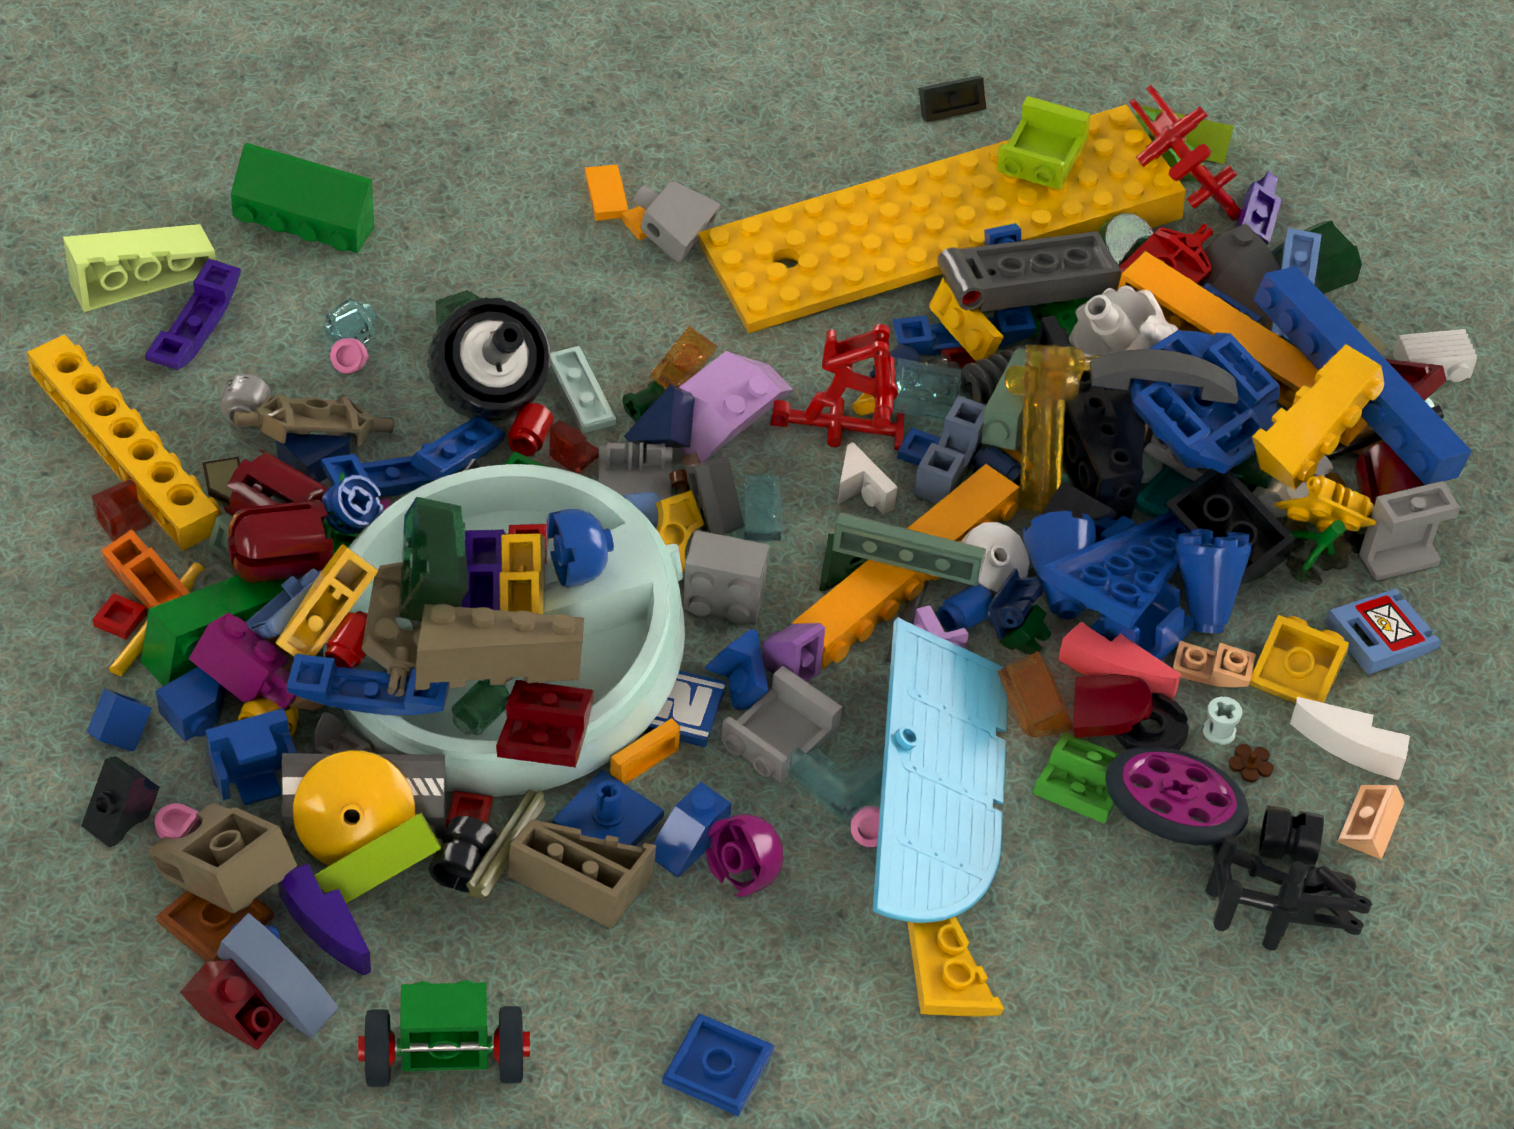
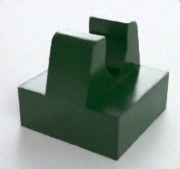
M1037 604L1032 606L1025 616L1022 625L1009 628L999 642L1011 650L1017 648L1025 654H1037L1043 648L1036 642L1035 638L1045 641L1051 636L1050 630L1043 622L1047 613Z

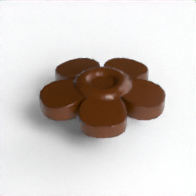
M1247 744L1238 745L1235 749L1236 756L1231 757L1228 763L1229 768L1233 772L1243 770L1241 776L1247 782H1256L1259 775L1269 777L1274 769V766L1267 762L1270 756L1267 749L1257 747L1252 751L1251 747Z

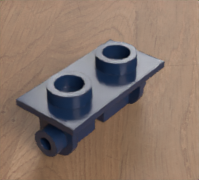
M1015 568L988 605V618L995 627L998 639H1002L1009 628L1022 625L1025 616L1032 607L1031 603H1035L1044 591L1040 578H1020L1018 570Z

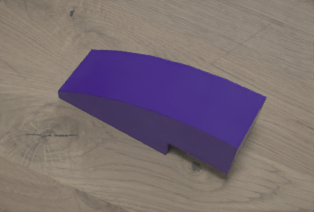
M504 529L465 530L461 607H486L492 610H500L501 535H506Z
M309 864L292 869L278 883L279 896L293 919L322 950L340 963L362 975L371 973L370 951L340 890L337 889L323 894Z

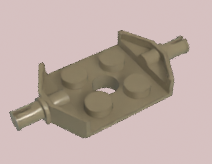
M277 394L274 397H267L261 407H256V412L235 410L233 418L235 426H255L261 432L280 443H285L287 430L297 434H309L311 431H326L328 434L343 436L347 432L354 433L357 437L356 446H361L372 431L392 433L394 429L393 417H373L370 412L364 411L349 398L343 397L337 400H324L321 398L297 399L286 398L285 395Z
M420 540L414 541L412 544L410 561L381 565L373 581L361 648L364 653L387 669V674H391L387 692L390 695H393L395 692L396 697L404 695L406 678L411 674L412 668H416L417 647L424 605L449 604V598L455 590L452 584L430 566H427L426 559L429 544L424 542L421 546L422 541ZM404 617L412 623L413 630L406 631L401 629L397 625L395 618Z

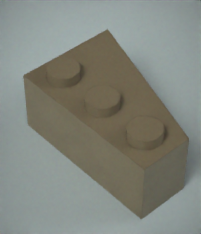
M531 819L510 844L508 877L612 929L652 878L657 845L644 843L643 848L618 843L619 837L606 835L605 840L581 835V829Z

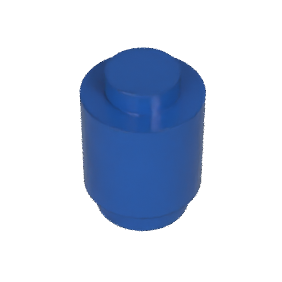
M979 584L977 586L970 585L944 600L943 606L938 609L939 619L948 632L965 628L967 631L988 619V605L994 596L986 587H982Z

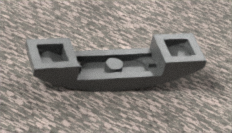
M1137 349L1106 354L1090 361L1091 386L1128 390L1130 379L1136 378L1199 386L1201 400L1233 404L1238 402L1235 377L1217 365L1192 355L1168 350Z

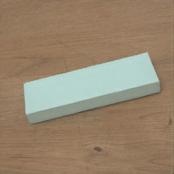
M580 346L550 353L552 359L550 369L582 434L616 425V417Z

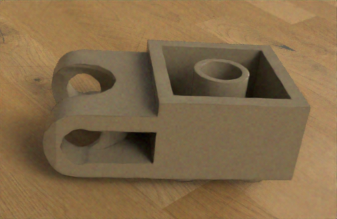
M216 803L209 804L195 814L202 821L201 826L196 831L177 839L164 837L148 849L157 871L169 882L233 914L238 910L248 907L254 898L270 886L281 882L285 875L297 866L279 826L235 806L229 810Z

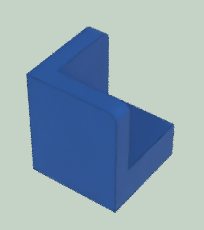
M104 688L87 732L98 741L128 751H134L152 708L138 699Z

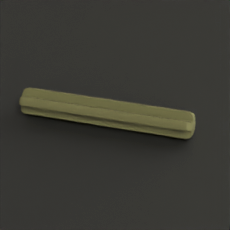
M530 789L526 791L467 882L466 886L469 889L468 895L470 897L485 899L509 863L510 844L531 819H537L546 805V801L543 799L545 795L542 791L535 792Z

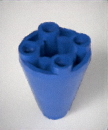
M1192 529L1191 534H1179V538L1176 540V552L1189 615L1194 619V631L1201 633L1224 632V624H1227L1251 553L1252 544L1249 542V534L1231 532L1227 533V537H1213V531L1208 529Z

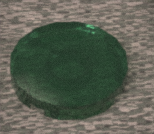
M1122 213L1108 219L1101 227L1099 234L1116 263L1120 266L1154 232L1147 222L1139 216L1131 213Z

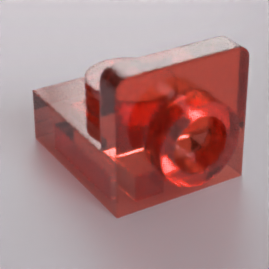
M560 419L550 426L549 457L571 472L578 474L599 457V449L587 442V438L578 429L571 428Z

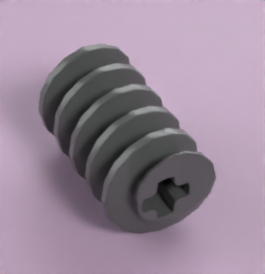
M1017 345L1012 347L1011 350L1007 349L999 354L990 355L987 359L983 358L977 360L976 363L966 364L961 372V385L965 397L981 404L983 400L987 404L1017 348L1029 349L1023 345Z

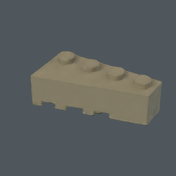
M425 604L417 647L415 690L430 689V683L448 682L449 688L466 687L467 680L488 679L490 685H506V682L515 677H523L527 683L579 680L584 618L572 617L567 614L547 615L535 614L529 611L492 610L486 607L465 608L453 607L448 604Z

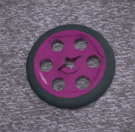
M1141 746L1128 749L1117 755L1107 767L1105 775L1106 786L1115 806L1135 824L1159 837L1195 846L1221 844L1226 835L1238 836L1248 824L1249 807L1246 797L1238 784L1224 771L1196 755L1161 746ZM1151 768L1158 769V770L1162 771L1163 773L1156 772V771L1152 770ZM1188 777L1195 778V779L1201 781V783H1200V782H1195V781L1191 780V779L1188 778ZM1133 783L1140 784L1145 788L1137 787ZM1209 802L1217 803V804H1219L1221 807L1214 806V805H1212V804L1209 803ZM1153 808L1161 809V810H1163L1165 813H1160V812L1154 810ZM1191 817L1198 818L1202 820L1204 823L1195 821Z

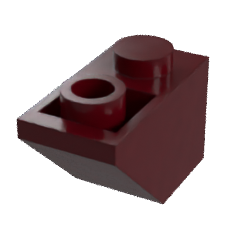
M232 959L206 962L180 991L202 1018L256 1050L263 1045L284 1020Z

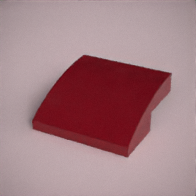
M516 680L506 704L507 718L496 744L497 757L576 768L587 731L594 690L538 682L527 683L523 680Z

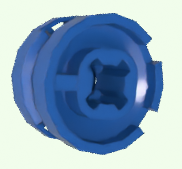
M351 475L328 488L323 495L322 503L327 513L334 512L333 515L328 514V516L324 517L328 524L336 531L343 534H355L369 526L382 514L383 505L379 502L381 493L370 479L361 475Z

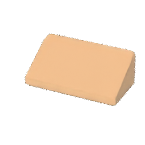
M1361 785L1337 842L1382 860L1404 805V800L1397 785Z

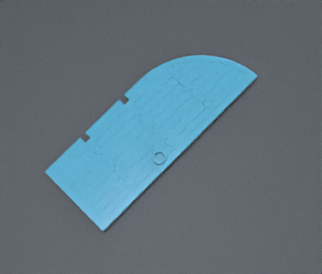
M897 618L893 625L873 912L905 922L930 923L953 918L974 906L989 889L997 872L1001 855L1003 812L994 809L993 803L1003 804L1006 740L996 736V731L1007 732L1009 669L900 618Z

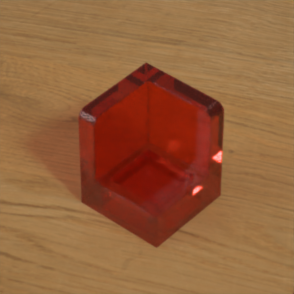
M132 479L92 495L95 518L112 541L117 540L131 529L135 532L152 523L151 518L138 502L136 484Z

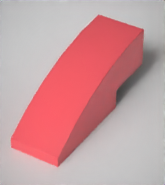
M1080 622L1062 639L1058 660L1086 676L1108 674L1134 676L1147 684L1151 696L1152 693L1163 694L1170 699L1176 696L1181 674L1121 633L1113 641H1109L1083 622Z

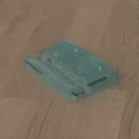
M901 358L895 359V384L898 386V396L893 402V412L945 421L958 395L960 396L962 370Z

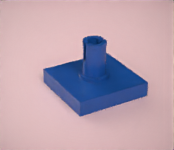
M601 770L552 819V823L581 829V835L605 840L606 835L619 837L618 843L636 846L664 817V810L604 770Z

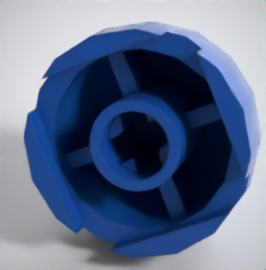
M566 509L548 513L547 537L548 539L553 538L554 551H550V555L560 584L570 588L594 581L603 573L607 565L608 552L614 550L613 538L609 528L603 529L600 521L594 515L581 509Z

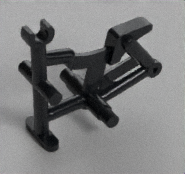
M1226 835L1221 844L1212 845L1214 867L1205 891L1210 896L1219 898V904L1213 918L1216 930L1225 931L1230 927L1239 903L1272 911L1262 941V945L1269 950H1276L1278 948L1281 937H1284L1289 923L1344 929V931L1353 935L1361 934L1364 924L1349 911L1367 914L1371 909L1372 902L1368 898L1355 893L1356 882L1352 876L1332 871L1326 866H1310L1308 870L1307 866L1301 862H1293L1289 873L1276 870L1263 864L1261 858L1257 855L1238 849L1240 841L1232 835ZM1232 863L1249 869L1248 873L1251 877L1259 876L1281 885L1278 895L1275 896L1242 888V884L1238 880H1232ZM1330 893L1339 894L1341 897L1332 896ZM1320 908H1327L1335 916L1317 914L1315 912Z

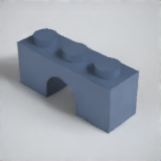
M958 395L945 418L939 444L931 443L918 465L914 496L937 504L961 484L976 453L983 444L981 440L986 405Z

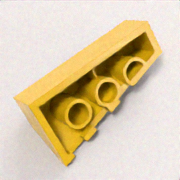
M1345 344L1316 373L1315 384L1312 387L1303 385L1295 393V400L1288 411L1280 408L1272 416L1274 424L1267 432L1260 428L1252 436L1260 469L1295 491L1302 482H1308L1309 478L1315 474L1317 464L1324 455H1330L1336 449L1340 436L1346 428H1352L1358 422L1364 406L1369 400H1375L1384 388L1382 366Z

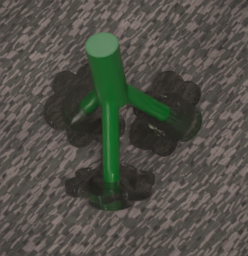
M1287 515L1285 516L1284 523L1281 524L1295 538L1292 553L1297 554L1303 550L1305 546L1304 541L1308 539L1316 540V546L1311 548L1310 556L1307 560L1300 557L1297 559L1292 555H1289L1287 558L1286 566L1290 569V574L1296 580L1304 584L1310 581L1315 585H1320L1322 583L1321 573L1313 568L1314 562L1319 563L1320 568L1324 571H1328L1332 567L1338 570L1347 567L1349 563L1347 555L1352 553L1353 548L1350 543L1345 542L1343 533L1346 527L1342 521L1335 520L1322 533L1307 529L1308 521H1296L1287 517Z

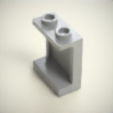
M1444 481L1377 497L1370 518L1377 521L1376 525L1368 526L1359 553L1375 580L1379 581L1439 566L1441 558L1433 547L1440 521L1457 518L1460 506Z
M782 666L773 674L772 689L738 720L728 716L723 721L721 741L732 755H742L753 763L755 770L764 777L771 776L781 783L840 728L842 706Z

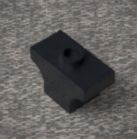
M117 756L107 758L102 766L81 826L108 847L115 846L133 826L145 821L150 816L160 787Z

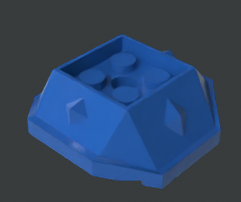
M1177 330L1149 348L1180 352L1213 363L1235 377L1238 392L1237 404L1201 400L1199 386L1131 378L1129 388L1133 410L1154 431L1155 437L1160 438L1187 468L1214 469L1222 474L1227 473L1256 453L1252 436L1260 428L1267 432L1273 426L1272 416L1277 412L1280 385L1231 333L1215 332L1214 335L1198 331Z

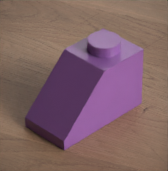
M821 623L791 624L780 632L772 633L763 644L762 658L764 666L772 674L784 666L806 682L819 675L825 627Z

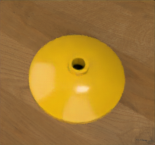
M361 750L341 751L317 762L302 778L293 802L294 826L300 841L311 855L327 866L415 816L413 792L402 772L382 756ZM349 809H354L358 811L360 819L356 822H349L345 818V812Z

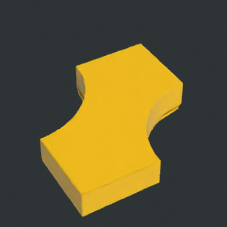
M692 490L655 503L658 511L656 530L666 546L670 544L678 545L682 572L685 571V548L687 541L695 530L705 525Z

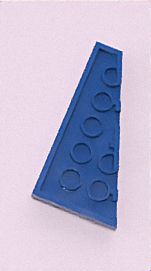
M1169 511L1044 565L1041 579L1053 585L1057 591L1069 594L1083 602L1088 609L1098 611L1124 627L1131 629L1180 567L1176 552V540L1179 538V534L1190 532Z

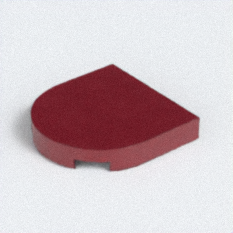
M1119 674L1076 677L1073 717L1074 737L1124 734L1131 731L1132 726L1142 719L1147 720L1153 708L1151 692L1147 684L1137 677Z

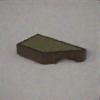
M239 457L202 462L208 495L229 504L232 490L227 487V484L234 471L240 465Z

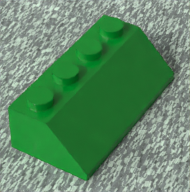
M246 143L243 146L231 190L233 217L238 218L244 223L253 222L267 226L275 232L284 231L309 242L318 241L328 244L339 251L359 252L374 229L372 179Z

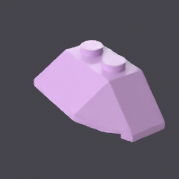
M725 351L679 387L692 393L695 401L690 447L678 449L684 455L697 452L701 462L706 461L770 410L775 400H782L793 389L769 364Z

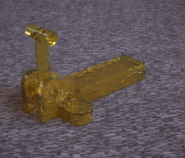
M1026 345L1025 365H1013L1007 369L1005 374L1007 390L1011 394L1024 396L1019 508L1043 512L1062 483L1065 400H1073L1077 396L1079 381L1083 371H1090V361L1103 355L1085 356L1083 351L1076 347Z

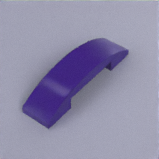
M208 259L193 281V295L169 331H160L146 352L145 360L176 370L187 365L197 355L223 317L241 274L240 268Z

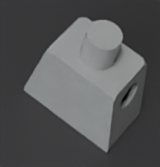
M675 181L669 182L660 194L643 185L633 199L635 204L646 210L640 226L642 232L669 257L679 263L698 243V233L709 229L713 225L721 205Z

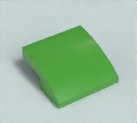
M1064 732L1052 750L1049 763L1037 779L1032 794L1105 824L1115 806L1108 794L1105 775L1108 765L1119 754Z

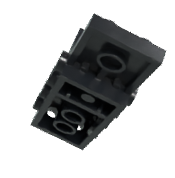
M1055 315L1042 317L1035 351L1051 355L1048 394L1042 416L1044 426L1071 485L1117 512L1113 520L1117 521L1123 515L1131 519L1144 474L1142 462L1146 423L1133 410L1129 387L1128 390L1114 389L1107 391L1106 387L1091 386L1090 365L1081 367L1078 355L1073 354L1069 346L1066 330L1061 329Z

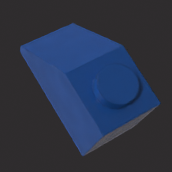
M200 667L189 671L156 690L159 713L185 742L194 736L202 737L206 735L205 730L213 728L218 723L226 688Z
M700 782L674 806L653 845H657L655 862L678 878L706 852V849L711 847L712 836L707 838L708 830L716 821L730 817L731 802Z

